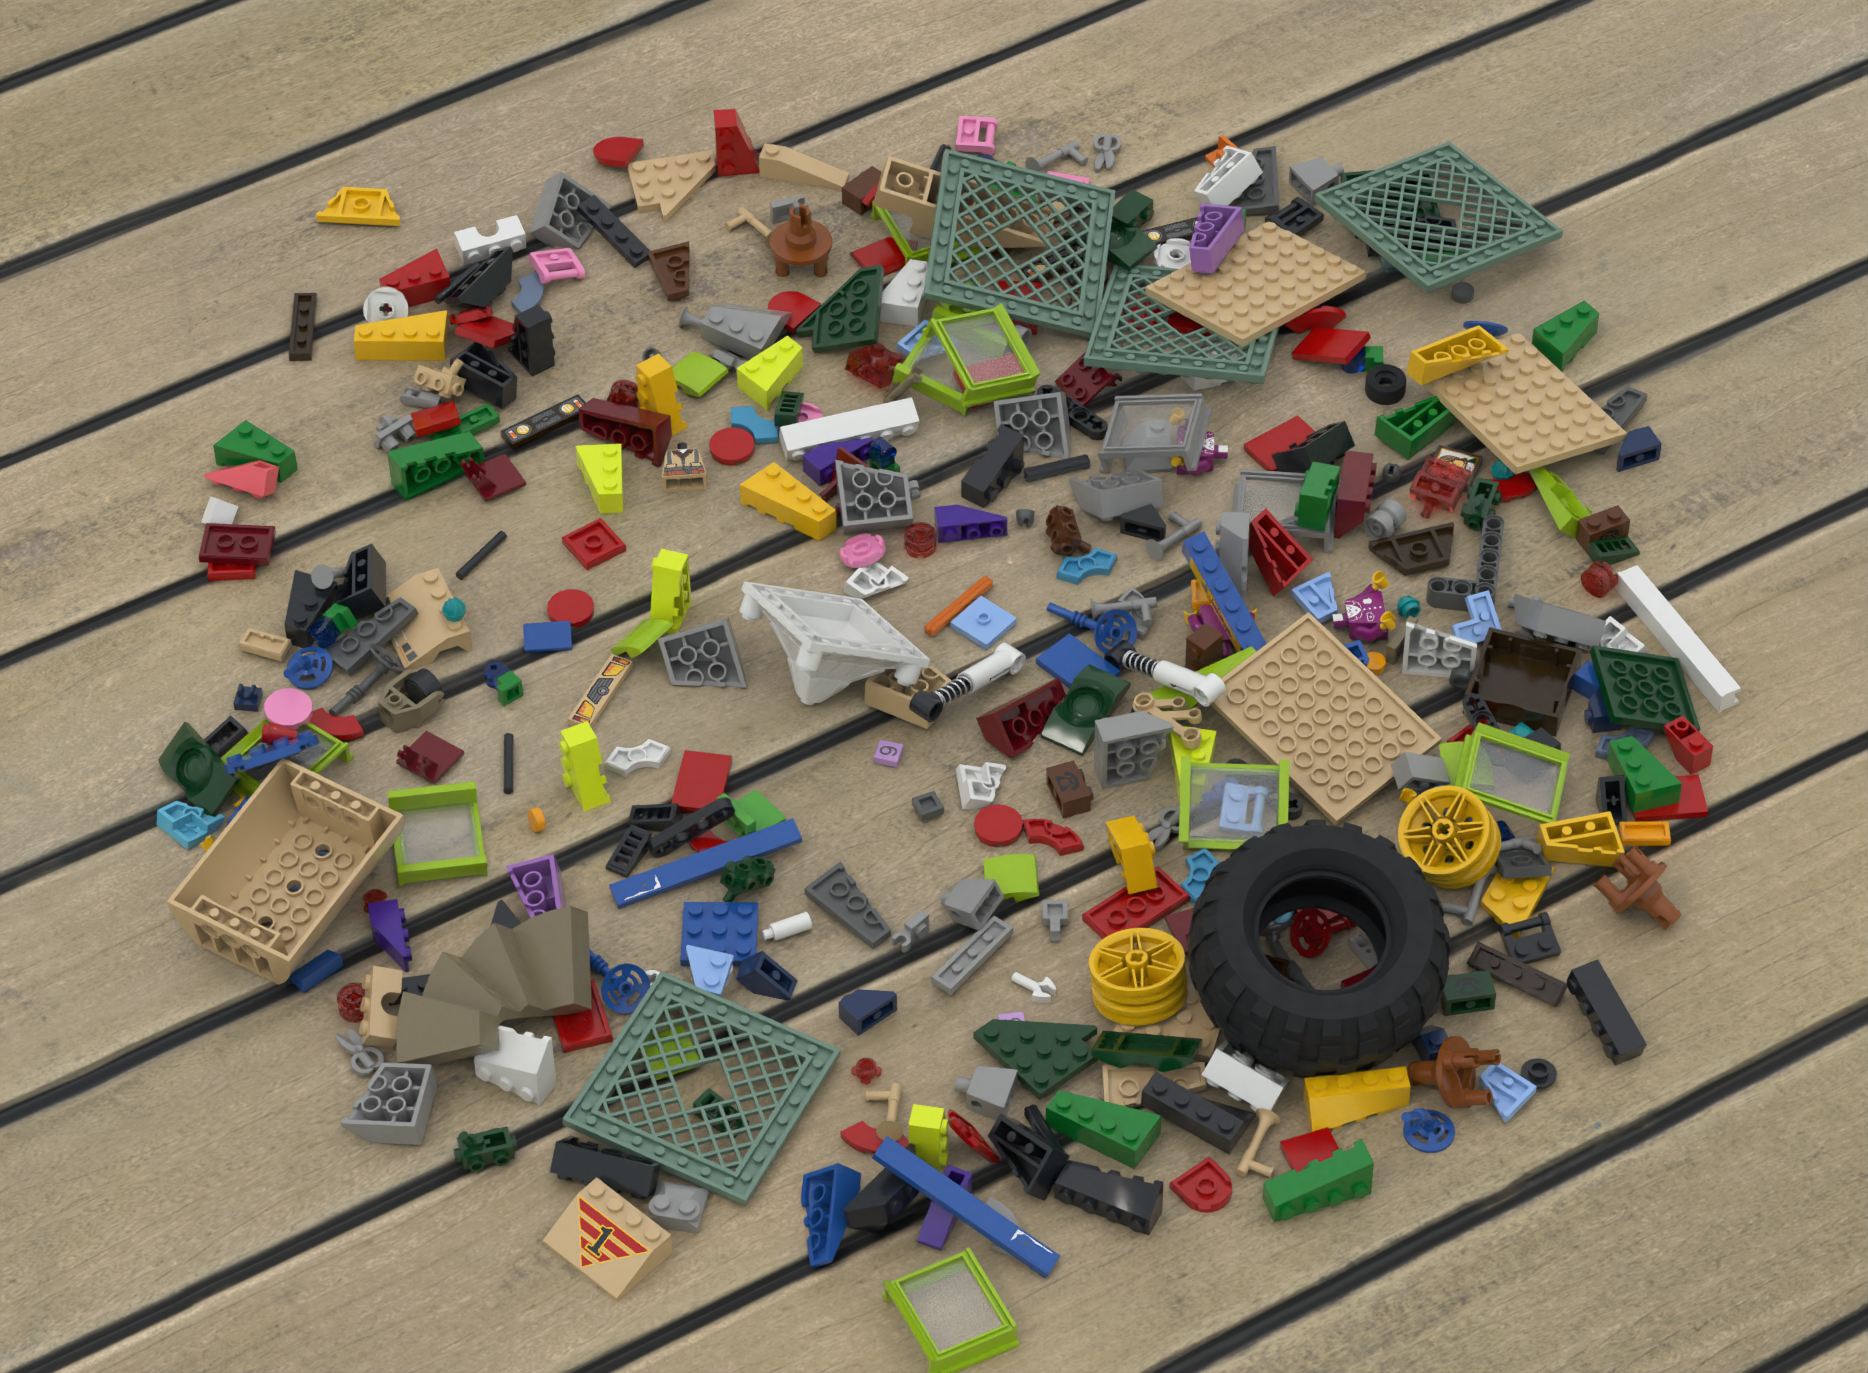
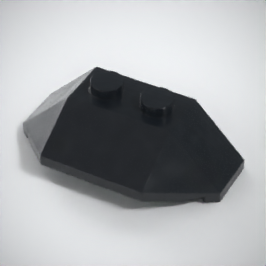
M511 246L496 249L445 300V303L467 309H485L486 306H490L493 303L492 300L506 290L505 287L511 282L513 257Z
M910 1143L906 1149L917 1156L915 1145ZM884 1168L843 1208L846 1225L851 1229L880 1234L914 1201L920 1191L887 1168Z

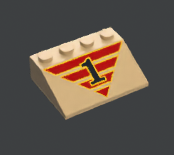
M595 1178L576 1195L543 1239L544 1245L616 1301L620 1300L673 1254L671 1234L598 1178Z

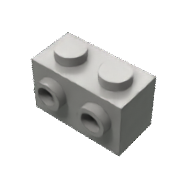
M1405 752L1391 764L1398 790L1408 788L1421 793L1437 785L1447 786L1451 783L1444 760L1440 757Z

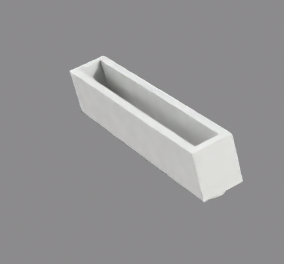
M911 397L780 427L779 439L786 461L792 459L798 461L803 459L804 454L823 444L871 437L874 441H887L898 435L909 436L918 431L920 421Z

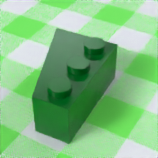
M1584 300L1534 328L1532 345L1563 372L1565 365L1575 358L1578 350L1584 348L1597 333L1599 312Z
M1433 396L1416 402L1411 408L1405 410L1400 408L1394 414L1377 416L1374 435L1409 460L1452 427L1455 416L1439 401L1437 396Z
M247 420L213 445L216 465L223 466L227 464L236 466L260 460L279 467L277 482L280 483L298 470L293 449Z
M1312 462L1310 470H1306L1304 484L1300 489L1299 503H1296L1294 516L1298 517V527L1325 531L1339 484L1340 466Z
M1633 736L1609 741L1607 762L1614 776L1624 775L1625 797L1633 813L1679 803L1682 783Z

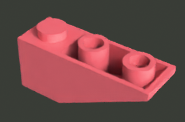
M258 460L218 469L204 474V478L212 480V483L216 485L231 486L234 491L252 493V496L255 498H265V496L275 493L279 467Z

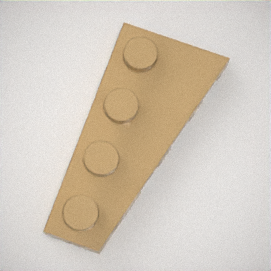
M1193 1062L1191 1065L1166 1072H1161L1153 1067L1129 1065L1120 1069L1110 1064L1102 1065L1104 1101L1130 1108L1142 1106V1090L1155 1071L1193 1093L1205 1090L1206 1077L1202 1076L1205 1070V1062Z

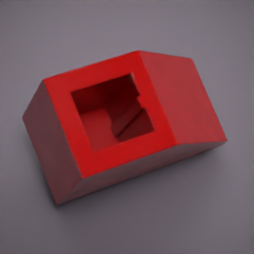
M1684 716L1664 725V731L1676 760L1690 775L1710 766L1713 745Z

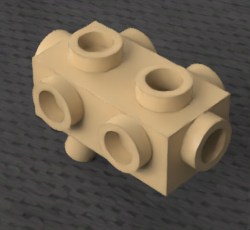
M456 359L450 368L443 367L442 370L418 364L414 382L422 385L421 389L430 392L439 391L438 395L442 397L461 396L466 379L459 377L457 373L464 363Z

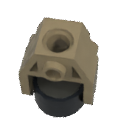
M425 668L417 672L409 669L391 680L378 701L381 722L395 733L405 732L411 728H420L422 726L421 722L437 712L445 703V700L442 698L444 696L443 688L435 675ZM407 691L412 701L404 696L403 693Z

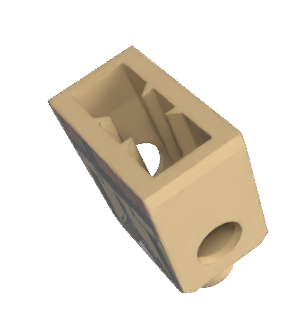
M681 442L676 445L675 450L666 451L662 472L663 493L707 490L706 470L699 449H689L687 443Z

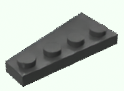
M1276 146L1255 148L1252 154L1263 173L1257 178L1255 183L1249 185L1239 197V204L1236 205V207L1246 209V216L1279 212Z
M1627 386L1607 400V404L1601 407V409L1624 429L1647 401V394ZM1610 445L1593 451L1603 455Z
M400 597L376 612L375 617L371 620L361 621L356 625V629L346 635L342 633L335 637V642L327 647L324 644L320 648L330 654L334 665L351 676L373 656L369 648L372 643L383 647L418 615V612L414 606Z
M841 861L804 888L805 895L870 948L875 949L891 937V929L878 911L869 904L868 898L864 892L861 893L852 876L846 873Z

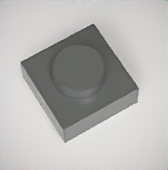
M935 791L912 798V806L921 821L944 814V807Z

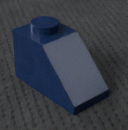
M1650 426L1628 432L1618 453L1616 467L1618 472L1659 460L1662 443Z
M1599 687L1589 699L1588 709L1584 711L1586 724H1590L1592 733L1621 730V724L1610 723Z
M763 951L743 959L736 976V980L753 994L786 1001L791 999L798 981Z
M857 989L853 993L845 995L838 1002L839 1018L859 1036L897 1010V994L894 991Z
M1434 1025L1423 1027L1421 1033L1412 1041L1421 1061L1436 1060L1439 1049L1448 1036L1444 1028Z

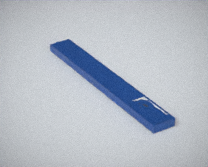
M792 818L609 885V889L618 909L722 872L725 864L729 861L737 863L748 855L752 858L757 856L763 857L802 842V837Z
M886 1136L873 1155L872 1159L1042 1277H1047L1059 1259V1254L889 1136Z

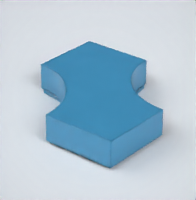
M753 406L731 407L732 427L749 432L754 438L755 444L778 443L777 426H775L774 421L758 416Z
M1095 548L1091 553L1083 557H1065L1057 571V579L1079 585L1083 579L1092 575L1109 576L1117 561V554Z
M1206 848L1185 859V864L1190 874L1180 887L1190 895V901L1194 906L1210 874L1220 863Z

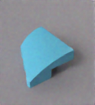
M179 801L170 803L157 810V826L187 850L205 840V837L214 833L225 822V816L222 814H218L217 817L206 815L203 808L190 807L186 803Z

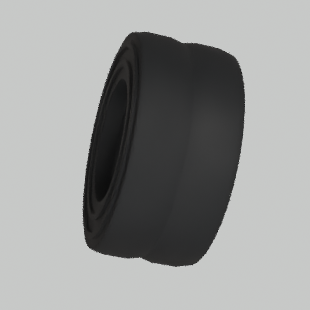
M1381 364L1374 366L1368 371L1365 380V393L1371 401L1381 405H1391L1399 402L1404 397L1406 392V376L1400 368L1394 365ZM1388 383L1391 384V386H1382L1380 384Z

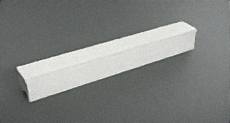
M1639 566L1617 572L1616 591L1672 657L1679 659L1682 670L1717 712L1720 713L1722 710L1737 705L1739 700L1735 697V693L1740 692L1741 687Z

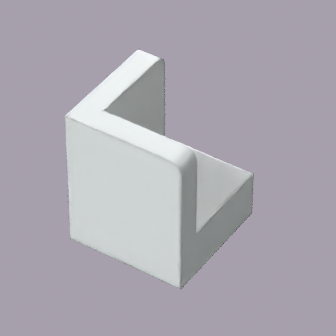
M210 496L201 522L204 524H232L238 506Z

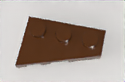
M689 241L648 251V260L667 300L671 301L689 296Z

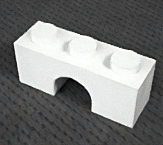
M515 215L496 220L497 233L490 237L480 235L476 227L454 232L455 247L463 265L485 260L498 248L511 246L513 252L525 249L526 234L518 216Z

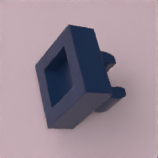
M239 684L233 703L234 710L258 712L263 696L262 688L256 687V685L247 687Z

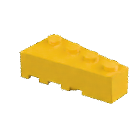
M447 310L356 325L353 340L356 360L446 361L449 336Z
M775 462L740 484V504L746 507L751 505L757 508V512L763 515L768 513L776 517V521L782 524L789 523L794 526L795 530L816 540H822L837 529L836 510Z

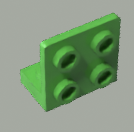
M757 790L752 791L738 801L731 799L725 793L717 797V799L727 797L731 800L735 813L724 823L739 837L786 821V817Z

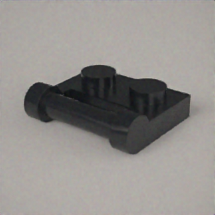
M1296 197L1291 201V204L1276 214L1267 216L1265 223L1268 221L1273 222L1282 229L1288 230L1300 237L1324 220V214L1302 198Z
M1547 912L1539 913L1538 917L1512 924L1506 922L1498 926L1508 956L1525 964L1555 957L1561 953ZM1539 926L1542 929L1540 933L1514 940L1511 935Z

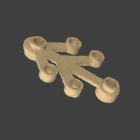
M1140 693L1134 698L1133 710L1135 712L1144 711L1172 723L1174 726L1172 732L1182 738L1183 745L1188 749H1196L1200 746L1202 742L1200 730L1196 727L1184 728L1175 721L1188 720L1191 724H1198L1202 721L1200 709L1192 708L1186 710V701L1180 696L1173 699L1156 700L1150 693ZM1161 708H1172L1173 711H1163V712H1162L1160 709H1161Z

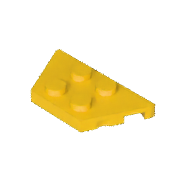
M342 187L337 192V195L327 202V208L323 212L318 211L316 214L317 222L401 225L400 216L395 211V206L390 200L387 189Z
M1552 867V876L1554 874L1555 867ZM1497 871L1481 900L1480 907L1487 914L1492 915L1498 924L1506 922L1512 924L1530 919L1552 876L1503 879ZM1523 931L1513 933L1512 937L1518 939Z

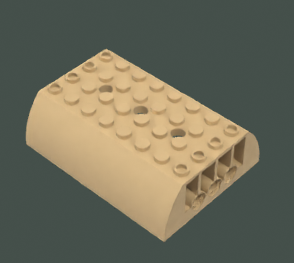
M281 758L166 902L177 922L199 946L278 985L282 984L291 976L401 835L404 829V815L298 764ZM329 850V853L325 856L317 855L319 851ZM292 886H301L297 892L289 891ZM267 922L272 923V925L269 928H266L261 925Z

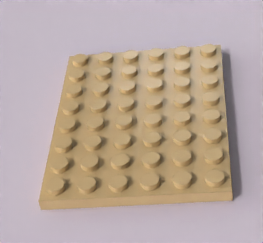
M1268 221L1240 236L1213 273L1202 274L1200 272H1193L1191 263L1146 286L1145 295L1243 347L1365 280L1366 271Z
M1521 333L1497 339L1509 349L1508 353L1487 359L1423 385L1431 394L1437 396L1439 401L1514 474L1622 442L1627 436V432Z
M1309 612L1221 678L1225 684L1226 691L1210 704L1272 765H1279L1280 759L1290 760L1289 781L1335 826L1395 780L1391 764L1401 754L1412 752L1426 755L1437 747L1442 740L1431 727Z

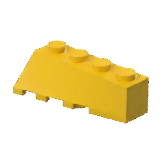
M1478 325L1411 351L1406 374L1420 385H1424L1487 359L1506 354L1509 349Z
M1406 1066L1304 1078L1303 1099L1311 1132L1326 1127L1334 1131L1342 1128L1343 1124L1356 1121V1123L1364 1121L1367 1116L1372 1114L1381 1115L1408 1106L1411 1086Z

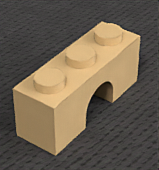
M373 966L367 974H364L362 989H365V997L362 998L360 1007L361 1012H364V1017L359 1027V1034L362 1035V1045L392 1049L397 1043L398 1016L386 1013L382 1008L381 1002L394 1003L400 996L402 970Z

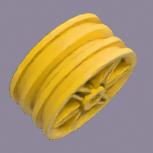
M1447 785L1424 791L1410 802L1399 822L1398 842L1404 857L1410 856L1419 865L1428 883L1444 889H1459L1476 883L1492 869L1500 852L1501 834L1496 820L1475 794L1461 787ZM1449 809L1444 817V811ZM1472 818L1473 822H1466V820ZM1429 823L1432 825V828L1430 826L1424 827V825ZM1470 842H1474L1473 847L1471 849H1468L1470 846ZM1427 847H1429L1428 850H1427V852H1426V854H1425V853H1424V849L1427 848ZM1446 858L1454 859L1451 863L1445 862Z
M1151 928L1121 930L1102 939L1090 954L1089 969L1093 1002L1096 1009L1111 1021L1136 1026L1157 1023L1177 1013L1187 1000L1188 983L1184 949L1176 938L1166 932Z

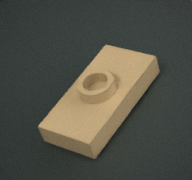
M251 628L246 630L238 643L239 650L281 662L292 646L290 639Z

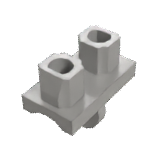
M409 414L399 420L395 416L391 418L387 415L380 416V425L376 427L378 431L376 434L377 441L374 443L377 450L381 447L387 452L398 449L400 443L396 438L399 436L405 443L414 440L416 431L411 425L413 418Z

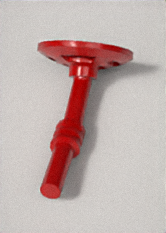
M1303 909L1294 917L1295 923L1290 927V941L1292 947L1298 951L1299 955L1306 958H1314L1326 950L1332 934L1344 929L1350 930L1351 926L1354 928L1356 924L1344 916L1341 918L1342 920L1330 924L1327 916L1321 910ZM1309 916L1310 919L1306 920L1302 927L1299 928L1303 919ZM1318 916L1324 921L1325 927L1318 921ZM1300 937H1303L1305 942L1310 945L1308 950L1302 947L1299 941Z

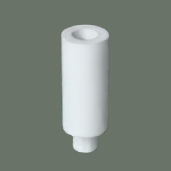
M803 912L769 924V929L763 930L762 936L764 940L773 938L774 941L812 929V921L809 914Z

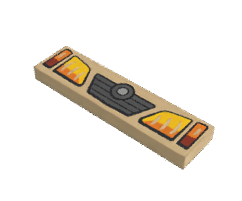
M611 654L568 717V725L575 726L588 721L592 728L632 669L633 661Z

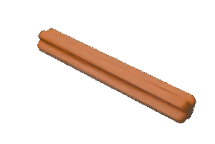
M983 576L924 626V632L930 637L935 636L976 599L992 588V579L988 576Z

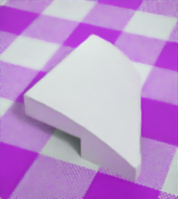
M875 562L869 566L862 567V569L859 567L846 581L843 592L854 598H865L905 584L909 577L893 566L887 569L880 563Z
M1611 616L1605 620L1606 624L1599 646L1641 653L1647 651L1643 643L1632 636L1623 625Z
M985 762L982 767L959 764L956 768L962 809L972 810L989 806L995 797V791L999 787L1000 778L1006 766Z

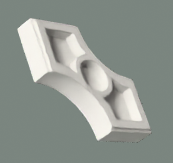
M651 739L633 748L617 746L604 763L605 769L625 777L638 768L653 767L659 769L670 755L671 748Z

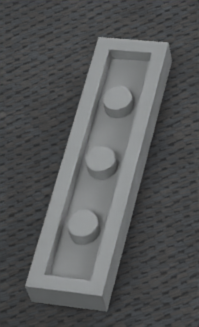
M993 915L985 923L981 931L978 930L931 977V983L952 995L1013 934V927Z

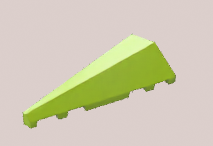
M1545 466L1529 470L1559 530L1572 538H1576L1578 520L1590 516L1592 510L1581 503L1577 495L1555 472L1548 471Z
M1251 646L1196 672L1205 676L1214 673L1218 677L1223 678L1257 651ZM1167 686L1150 692L1156 700L1173 699L1178 696L1183 697L1186 701V710L1195 708L1200 704L1193 696ZM1161 708V709H1160L1162 712H1163V711H1173L1172 708Z

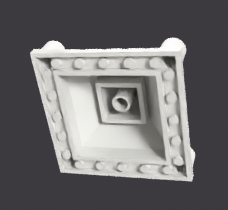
M745 581L743 583L741 591L745 595L739 609L742 617L749 621H755L756 619H761L764 614L771 621L770 625L788 656V665L796 694L801 698V702L807 705L821 703L849 686L851 682L883 673L885 669H896L894 676L897 678V682L904 686H911V684L917 683L922 668H928L930 659L861 598Z

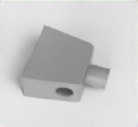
M1316 158L1290 166L1289 183L1310 205L1314 206L1317 204L1314 202L1315 194L1338 185V179L1341 173H1344V169L1340 163L1330 166L1323 158Z
M962 879L952 892L944 891L942 893L941 903L945 906L954 922L981 931L1003 900L1004 895L995 879Z
M978 1066L975 1068L972 1079L957 1077L954 1091L966 1094V1107L968 1110L997 1120L1000 1114L1007 1116L1018 1086V1070Z

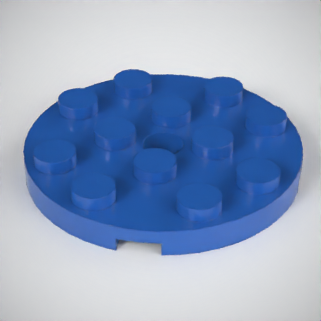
M311 730L298 733L295 739L288 740L287 736L274 740L273 746L265 748L264 744L250 748V754L241 756V753L229 756L226 759L227 763L223 764L226 774L236 773L238 769L247 770L298 753L306 749V745L307 748L319 744L320 741L317 733L312 734Z

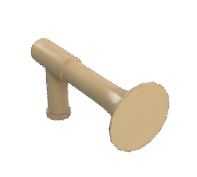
M745 207L738 209V217L725 222V227L728 231L747 222L766 237L765 245L768 249H771L770 237L774 230L768 229Z
M892 1083L889 1091L866 1090V1102L888 1100L886 1121L879 1123L876 1128L877 1136L882 1140L889 1136L894 1141H897L903 1135L902 1127L896 1122L901 1094V1085L898 1083Z
M1259 1108L1255 1112L1259 1118L1257 1130L1236 1169V1173L1246 1177L1248 1171L1252 1170L1271 1179L1275 1168L1256 1162L1254 1159L1268 1128L1272 1125L1280 1124L1281 1120L1274 1112Z

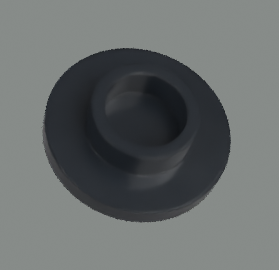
M1535 1058L1523 1064L1520 1075L1537 1086L1536 1089H1546L1554 1084L1557 1071L1549 1061Z

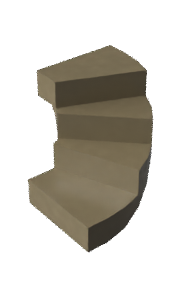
M567 906L534 916L513 929L493 923L475 939L462 957L442 952L430 973L422 996L403 991L397 1024V1063L436 1065L498 1051V1025L505 1020L567 1015L591 1010L588 912L573 906Z

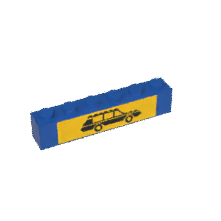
M1203 531L1184 540L1182 553L1237 653L1251 646L1256 651L1261 649L1267 643L1206 533Z

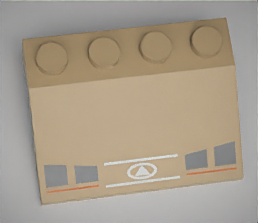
M438 568L414 575L386 595V606L401 597L414 606L418 612V615L390 639L404 669H415L431 664L440 651L456 646L461 647L467 652L472 651L470 630L464 618L457 622H451L442 613V606L445 601H448L449 598L452 599L453 596Z

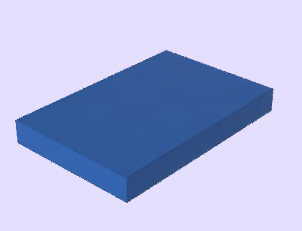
M1070 633L1036 658L1038 666L1053 677L1059 678L1060 682L1069 689L1074 678L1089 664L1120 677L1119 669Z

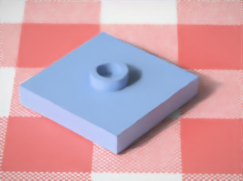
M980 596L950 622V628L987 650L1017 624V618L983 596Z

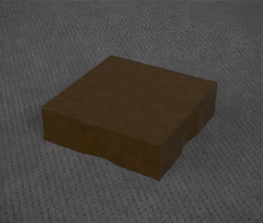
M1489 627L1481 648L1480 661L1473 670L1464 698L1470 694L1480 695L1498 723L1515 727L1523 722L1533 731L1542 727L1550 735L1556 737L1572 692L1574 674L1580 669L1582 650L1553 642L1537 641L1520 634ZM1472 705L1473 708L1475 709V712H1477V711H1478V707H1475L1474 705Z

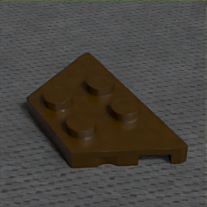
M1450 522L1369 541L1368 548L1405 576L1449 566L1454 523Z

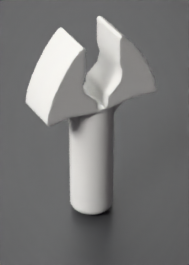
M1018 972L1012 975L1011 980L1033 991L1032 1002L1051 1003V995L1044 993L1045 991L1056 996V987L1048 977L1043 982H1036Z

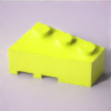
M784 337L737 368V387L768 411L771 407V402L775 397L781 395L783 387L789 384L803 367L802 347L790 337Z
M621 444L575 446L577 466L584 476L585 483L590 488L591 495L600 514L623 513V460Z
M661 549L658 557H654L651 565L653 580L650 619L670 621L673 626L664 634H672L679 631L691 605L688 554Z
M588 721L561 730L559 748L563 755L560 758V762L564 770L562 779L565 786L571 788L584 812L610 803V795L607 794L602 785L607 783L606 776H600L599 765L602 764L598 740Z
M1198 728L1201 733L1202 742L1196 749H1188L1183 745L1181 737L1174 732L1168 733V746L1171 752V762L1174 768L1179 801L1181 756H1191V762L1213 763L1216 750V731ZM1192 773V803L1199 804L1201 801H1204L1201 795L1206 793L1210 774Z
M913 1104L908 1125L909 1144L915 1145L917 1157L941 1173L942 1166H947L949 1151H947L949 1130L944 1108Z

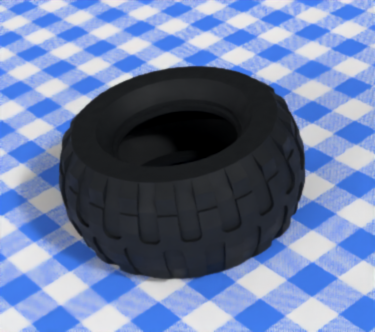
M1321 819L1307 820L1303 826L1292 827L1289 823L1272 827L1270 831H1267L1261 837L1253 836L1230 854V858L1228 857L1210 874L1202 893L1197 898L1192 914L1188 935L1189 972L1192 983L1201 997L1200 1002L1210 1021L1216 1028H1220L1223 1031L1228 1042L1240 1053L1246 1051L1256 1057L1258 1064L1267 1069L1275 1071L1279 1067L1294 1071V1077L1309 1078L1315 1074L1341 1075L1352 1073L1361 1068L1365 1070L1374 1068L1393 1056L1394 1051L1398 1052L1406 1047L1421 1033L1425 1023L1435 1013L1446 984L1451 941L1447 925L1444 924V912L1432 884H1427L1419 865L1410 856L1404 858L1397 852L1396 844L1381 835L1375 839L1363 834L1362 827L1345 822L1343 828L1326 825V820ZM1302 909L1327 910L1346 917L1366 934L1376 952L1378 965L1367 977L1351 986L1335 990L1311 989L1290 981L1271 965L1263 952L1259 936L1272 921L1289 912Z

